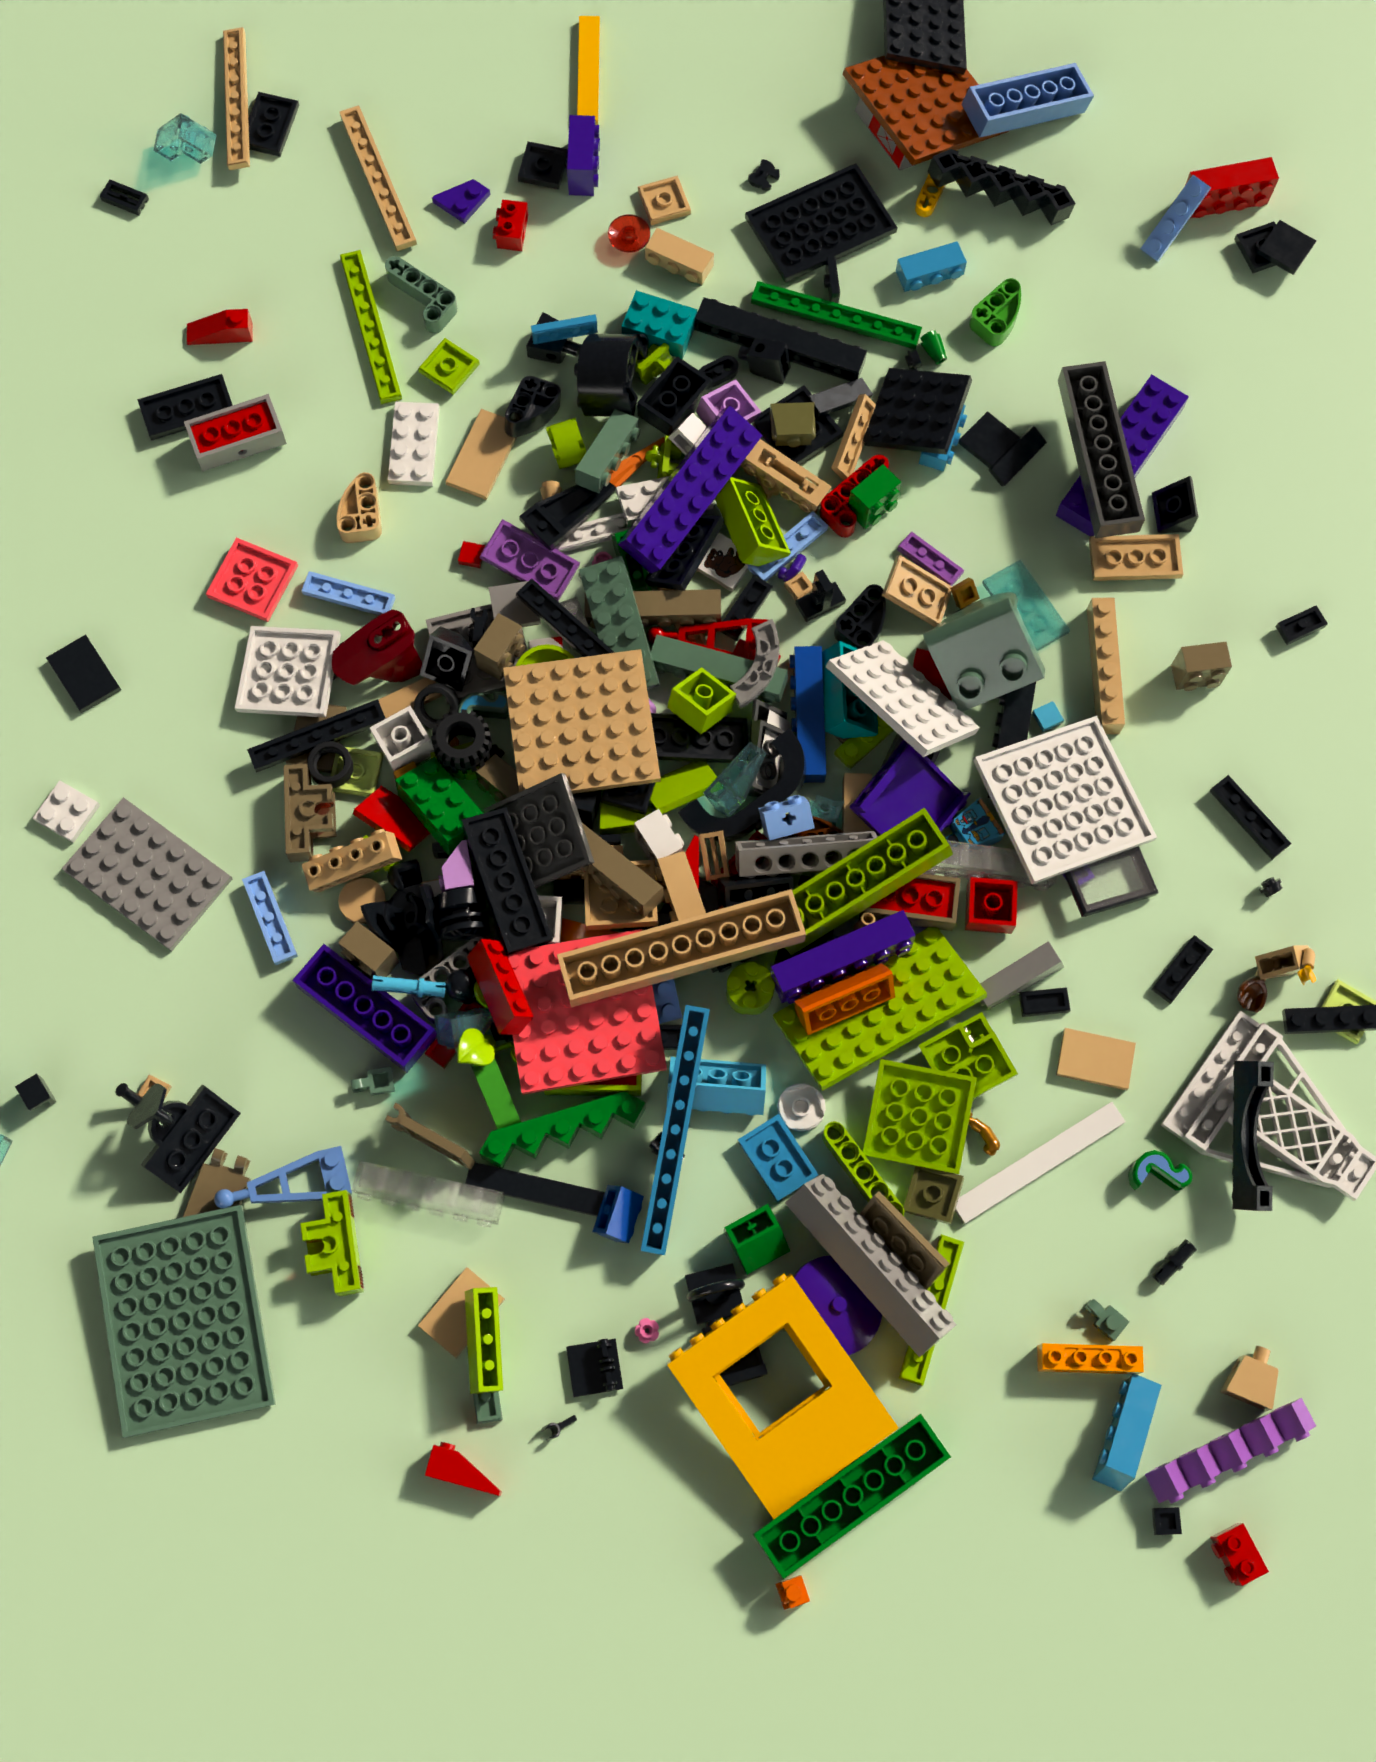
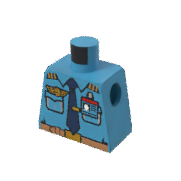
M980 797L954 818L950 825L953 833L945 837V839L949 843L951 850L961 845L966 853H972L1000 842L1005 833Z

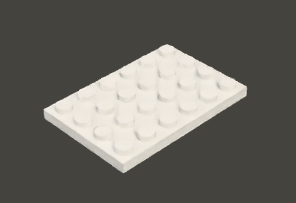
M884 640L830 659L826 665L828 670L923 757L975 735L980 728L971 717L957 709V705L944 696L938 687L932 685L921 672L912 667L906 658L900 656Z

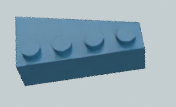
M1134 1373L1127 1380L1123 1379L1119 1388L1121 1397L1114 1406L1112 1412L1113 1420L1107 1429L1105 1443L1092 1480L1122 1491L1135 1479L1161 1384Z

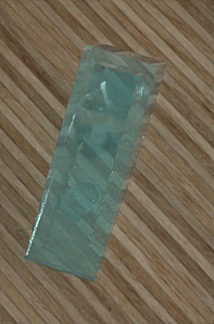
M749 742L703 792L716 810L727 817H731L742 805L766 756L764 750Z

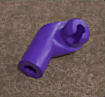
M798 554L789 569L782 567L779 570L778 578L783 579V582H787L795 577L806 563V557L803 554Z

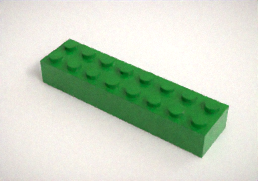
M919 1414L752 1535L780 1577L785 1579L943 1464L951 1456L922 1414Z

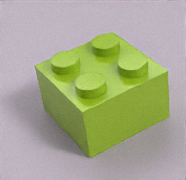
M701 667L672 688L667 708L702 734L731 712L736 693Z

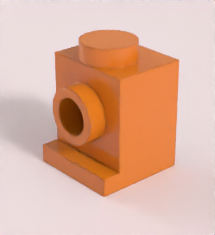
M801 1575L775 1584L784 1610L810 1602Z

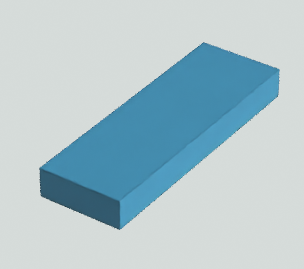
M596 314L532 325L533 344L598 333Z

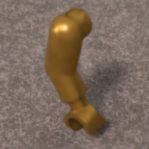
M971 1112L969 1125L985 1141L986 1144L983 1147V1151L990 1156H994L1000 1148L999 1140L992 1129L978 1118L974 1119Z

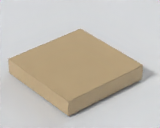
M678 175L638 186V193L651 225L691 214V208Z

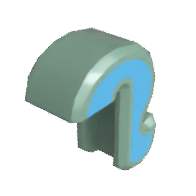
M474 692L467 694L460 700L457 713H461V709H465L468 714L471 711L475 712L477 717L506 719L509 716L507 695L495 692L493 694L494 699L491 700L483 693Z

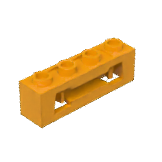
M1042 1343L1037 1346L1038 1372L1134 1373L1138 1375L1144 1372L1143 1346Z

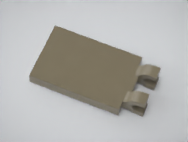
M397 1103L394 1104L393 1107L399 1111V1115L396 1118L387 1115L385 1119L388 1123L392 1124V1128L400 1132H406L411 1137L469 1170L472 1169L476 1161L464 1148L412 1120L402 1106Z
M214 1148L211 1164L203 1163L183 1217L219 1210L220 1208L214 1202V1196L219 1190L227 1189L235 1192L247 1189V1182L251 1181V1179L245 1177V1173L251 1161L238 1155L234 1169L223 1166L228 1154L223 1150ZM243 1200L235 1201L231 1207L242 1205Z

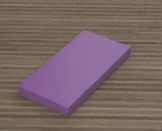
M503 519L480 555V559L521 582L529 581L532 578L558 602L580 566V562L555 548L549 551L536 537Z

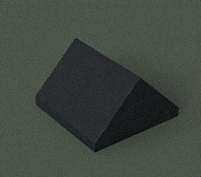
M1188 476L1152 492L1158 533L1191 532L1198 519L1192 477Z

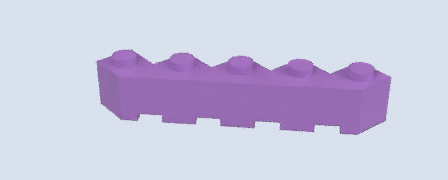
M1300 1398L1273 1410V1412L1258 1417L1234 1431L1215 1438L1209 1443L1197 1447L1171 1462L1154 1468L1146 1473L1145 1476L1158 1502L1161 1503L1169 1500L1170 1504L1184 1498L1183 1492L1199 1484L1202 1488L1215 1483L1214 1477L1229 1469H1232L1233 1472L1240 1471L1247 1467L1246 1462L1262 1453L1265 1457H1268L1278 1452L1277 1446L1285 1441L1295 1438L1296 1442L1309 1437L1308 1431L1316 1427V1424L1303 1399Z

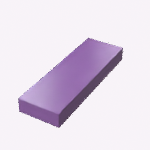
M912 531L897 548L900 553L950 586H953L964 573V569Z

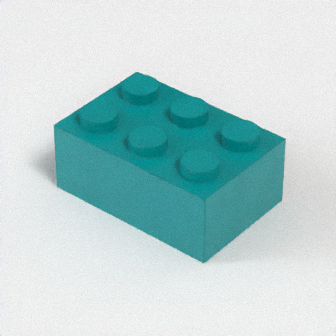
M636 290L621 326L622 334L646 335L649 339L648 348L653 344L661 346L663 343L669 345L671 356H678L683 359L694 332L697 309Z

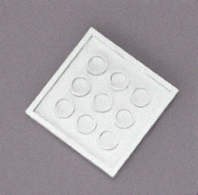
M251 626L235 710L241 713L326 718L334 676L332 654L339 646L340 632L335 630Z

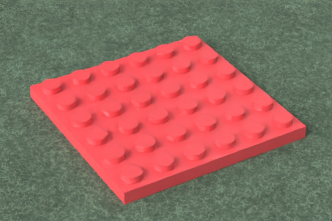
M642 929L536 946L507 955L534 1016L519 1035H513L522 1095L667 1070L652 985L571 1007L557 954L643 931Z

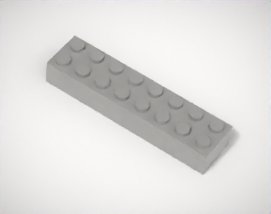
M822 1174L803 1184L785 1204L919 1357L922 1356L956 1326L951 1314L941 1308L936 1302L935 1296L919 1283L918 1277L903 1265L900 1256L888 1248L884 1238L873 1231L867 1219L863 1215L858 1214L852 1207L851 1201L835 1188V1183L829 1177Z

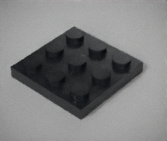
M803 385L777 403H805L812 394ZM770 407L761 412V415L752 422V425L763 435L762 437L770 446L799 465L842 438L844 433L829 414L817 417L815 414L816 437L811 440V445H800L798 447L776 446L771 436Z

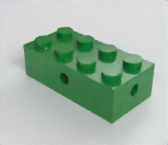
M435 757L395 779L400 799L449 856L462 840H466L460 823L461 820L484 814Z

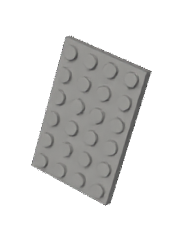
M124 797L62 867L67 874L170 951L175 949L233 880L229 874Z

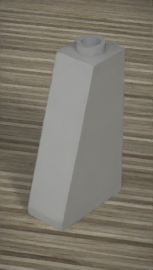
M1049 941L980 983L987 992V998L980 1001V1005H986L991 1009L1064 968L1062 961Z

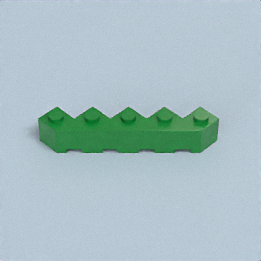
M623 1091L490 1132L479 1154L482 1159L503 1169L514 1148L536 1159L547 1138L569 1149L580 1128L600 1139L603 1138L613 1118L635 1129L646 1109V1102Z

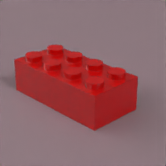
M1272 157L1190 172L1186 184L1192 175H1195L1211 187L1190 218H1201L1205 215L1222 214L1232 210L1240 211L1248 207H1261L1268 204L1279 180Z

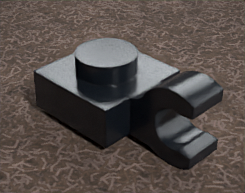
M472 608L470 611L474 628H470L469 642L473 643V648H475L486 631L487 609L483 610L481 617L475 616V608Z

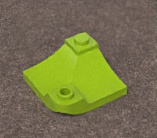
M982 1012L962 1023L959 1022L918 1045L931 1069L977 1077L973 1100L1018 1075Z

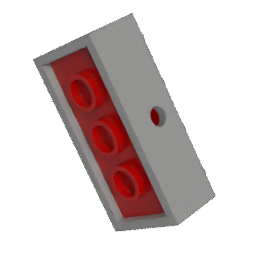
M269 394L184 421L202 472L287 444Z

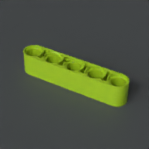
M836 1121L828 1123L823 1130L822 1140L866 1201L869 1202L872 1198L871 1190L878 1188L882 1190L884 1197L904 1216L902 1204L845 1127ZM830 1129L837 1130L840 1138L836 1140L830 1139L827 1131ZM842 1150H852L854 1158L850 1160L845 1159L842 1155ZM860 1168L866 1169L869 1173V1178L860 1179L856 1171Z

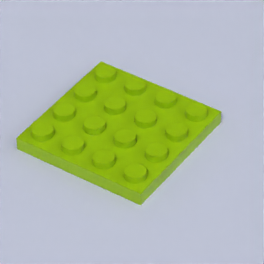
M880 1059L863 1148L865 1156L959 1174L977 1077Z

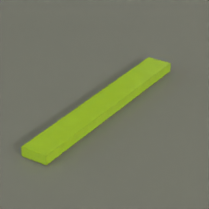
M361 250L340 254L380 402L385 404L401 400L402 395Z

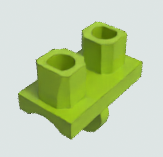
M663 343L661 346L653 344L648 348V357L645 360L636 361L635 371L639 374L642 383L645 385L659 374H662L673 361L669 353V345Z
M665 436L660 451L659 446L654 445L652 450L647 451L645 459L651 462L652 468H657V463H659L657 479L670 476L679 465L670 462V458L679 460L682 451L668 438L669 436Z

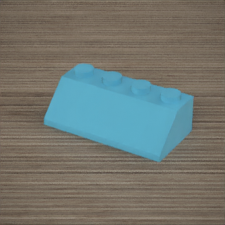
M676 1057L670 1058L667 1103ZM701 1059L692 1109L702 1112L718 1111L726 1114L763 1115L766 1093V1064Z

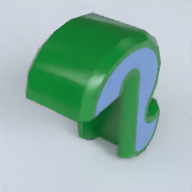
M1156 1150L1145 1152L1132 1164L1128 1174L1129 1184L1134 1191L1140 1187L1149 1172L1175 1191L1184 1189L1192 1182V1172L1189 1167L1180 1163L1174 1168L1170 1158L1165 1153Z

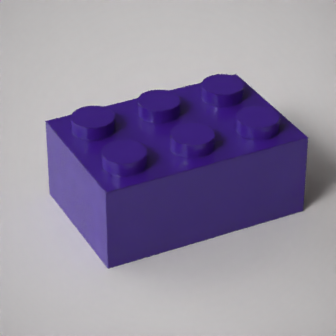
M570 115L567 160L569 195L594 196V187H598L600 138L599 125H595V116Z

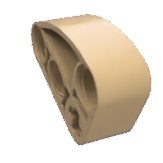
M367 472L360 473L349 484L338 506L337 528L341 539L346 543L372 541L378 539L382 534L378 490L374 477ZM365 485H370L368 488H362ZM366 505H373L370 508H364ZM352 527L350 531H344V529Z

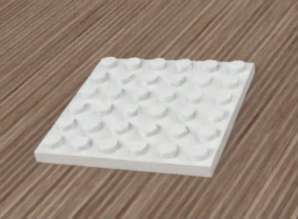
M1097 716L977 756L973 760L1031 884L1152 842L1157 838Z

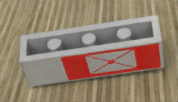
M859 98L855 109L856 113L897 168L903 170L912 167L862 99Z

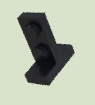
M822 569L814 575L812 592L797 599L795 603L804 620L808 622L845 604L846 599L837 583H831Z

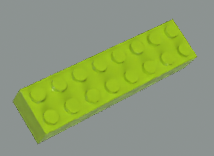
M925 808L921 809L792 890L806 937L803 943L785 947L791 956L953 855L949 843Z

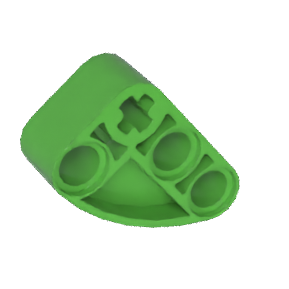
M1013 278L1004 280L972 310L969 326L974 333L990 346L1001 345L1015 325L1021 304L1020 283Z
M495 1058L487 1066L470 1064L497 1129L520 1123V1118Z

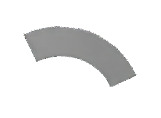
M773 619L752 628L756 641L754 663L738 682L730 686V689L736 693L735 699L740 708L755 700L765 690L776 671L779 659V640Z

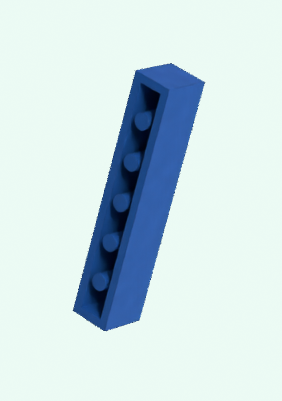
M794 646L793 655H789V668L794 670V676H790V689H794V697L790 699L791 711H795V718H791V730L796 732V737L802 746L806 758L807 769L804 783H825L826 748L822 646Z

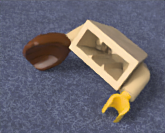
M1295 945L1255 956L1258 968L1256 974L1240 984L1237 998L1239 1004L1245 1010L1259 1012L1263 1009L1267 1000L1266 979L1297 973L1303 985L1308 980L1314 983L1316 981L1312 971L1315 964L1314 951L1308 945Z

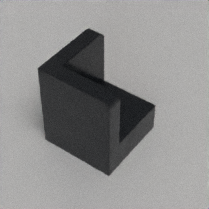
M37 1073L15 1086L30 1111L47 1101L51 1104L56 1103L44 1079Z

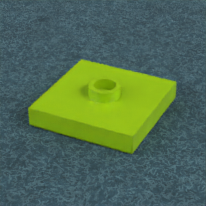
M444 338L418 370L419 373L454 395L480 365V362L477 358Z

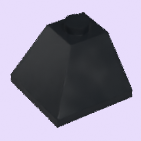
M440 626L430 634L420 675L462 692L474 650L461 634Z

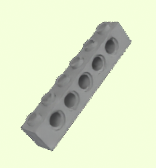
M874 831L788 837L774 840L736 841L735 868L739 877L748 879L758 875L775 877L783 873H790L792 875H799L808 871L821 873L847 857L852 850L859 849L877 838V835ZM835 851L832 856L826 857L827 853ZM812 853L809 858L803 859L805 854ZM789 855L786 860H779L781 856ZM759 857H766L762 862H756Z

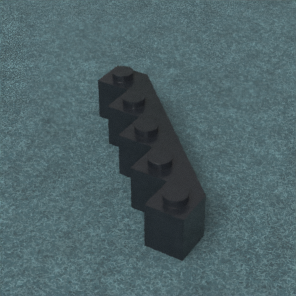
M953 149L939 153L931 159L927 172L937 188L956 181L965 197L984 190L994 207L1013 200L1022 216L1041 209L1050 225L1068 219L1076 204L1065 186L1059 184L1054 186L1044 183V179L1029 174L1026 177L1015 173L1016 170L1001 165L996 167L987 164L986 160L974 156L970 158L959 155V151Z

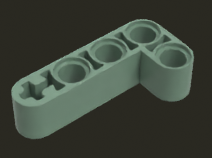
M393 256L386 260L385 269L388 281L426 306L423 311V318L428 332H441L457 313L455 294L400 257Z

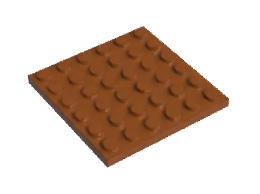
M885 55L846 67L842 75L912 166L930 160L933 156L949 149L959 150L1009 132L1005 131L979 138L961 105L969 87L979 85L967 69L963 75L886 60Z

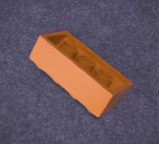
M882 963L876 966H869L858 974L848 975L835 984L825 985L812 994H805L799 997L798 1000L794 1001L795 1011L807 1035L895 998L893 973Z

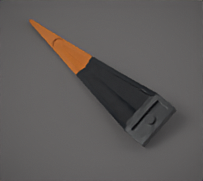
M665 437L621 461L618 470L613 471L609 484L604 486L600 493L576 484L535 503L519 516V520L550 551L562 540L567 539L616 491V487L621 486L647 461L645 459L646 452L652 450L654 445L660 448L661 444L664 443Z

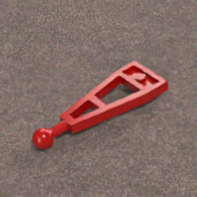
M747 618L679 627V632H664L660 627H652L648 631L647 637L652 644L655 641L656 635H661L754 661L756 641L752 628L768 620ZM747 628L744 655L714 648L717 631ZM708 633L707 645L686 641V635Z

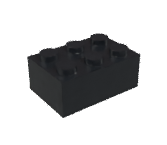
M677 356L637 402V416L665 435L670 436L689 415L696 412L701 397L712 392V379Z

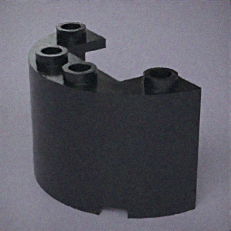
M589 334L583 341V344L579 345L578 363L574 366V374L577 377V405L582 409L584 416H611L615 409L634 416L638 397L631 385L636 361L645 360L647 356L649 339L646 335Z

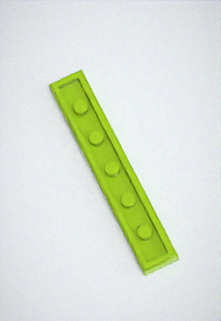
M941 1234L936 1250L950 1264L928 1291L935 1296L936 1302L941 1308L945 1309L964 1242ZM908 1345L899 1379L923 1386L935 1345L920 1357Z

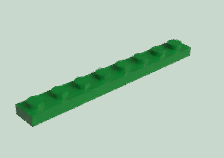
M757 281L751 297V304L911 349H916L922 331L921 326Z

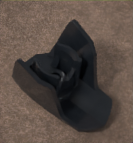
M418 883L404 888L403 892L397 890L389 901L361 905V911L369 930L398 953L402 970L416 975H424L442 962L444 954L442 939L439 934L441 928L438 926L439 916L436 912L435 898L431 885Z

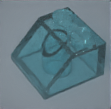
M478 1007L434 1015L438 1044L447 1046V1049H455L457 1052L459 1039L465 1030L474 1028L479 1030L484 1036L494 1021L489 1009Z

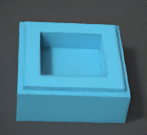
M1053 701L1032 712L1042 732L1060 725L1064 721Z

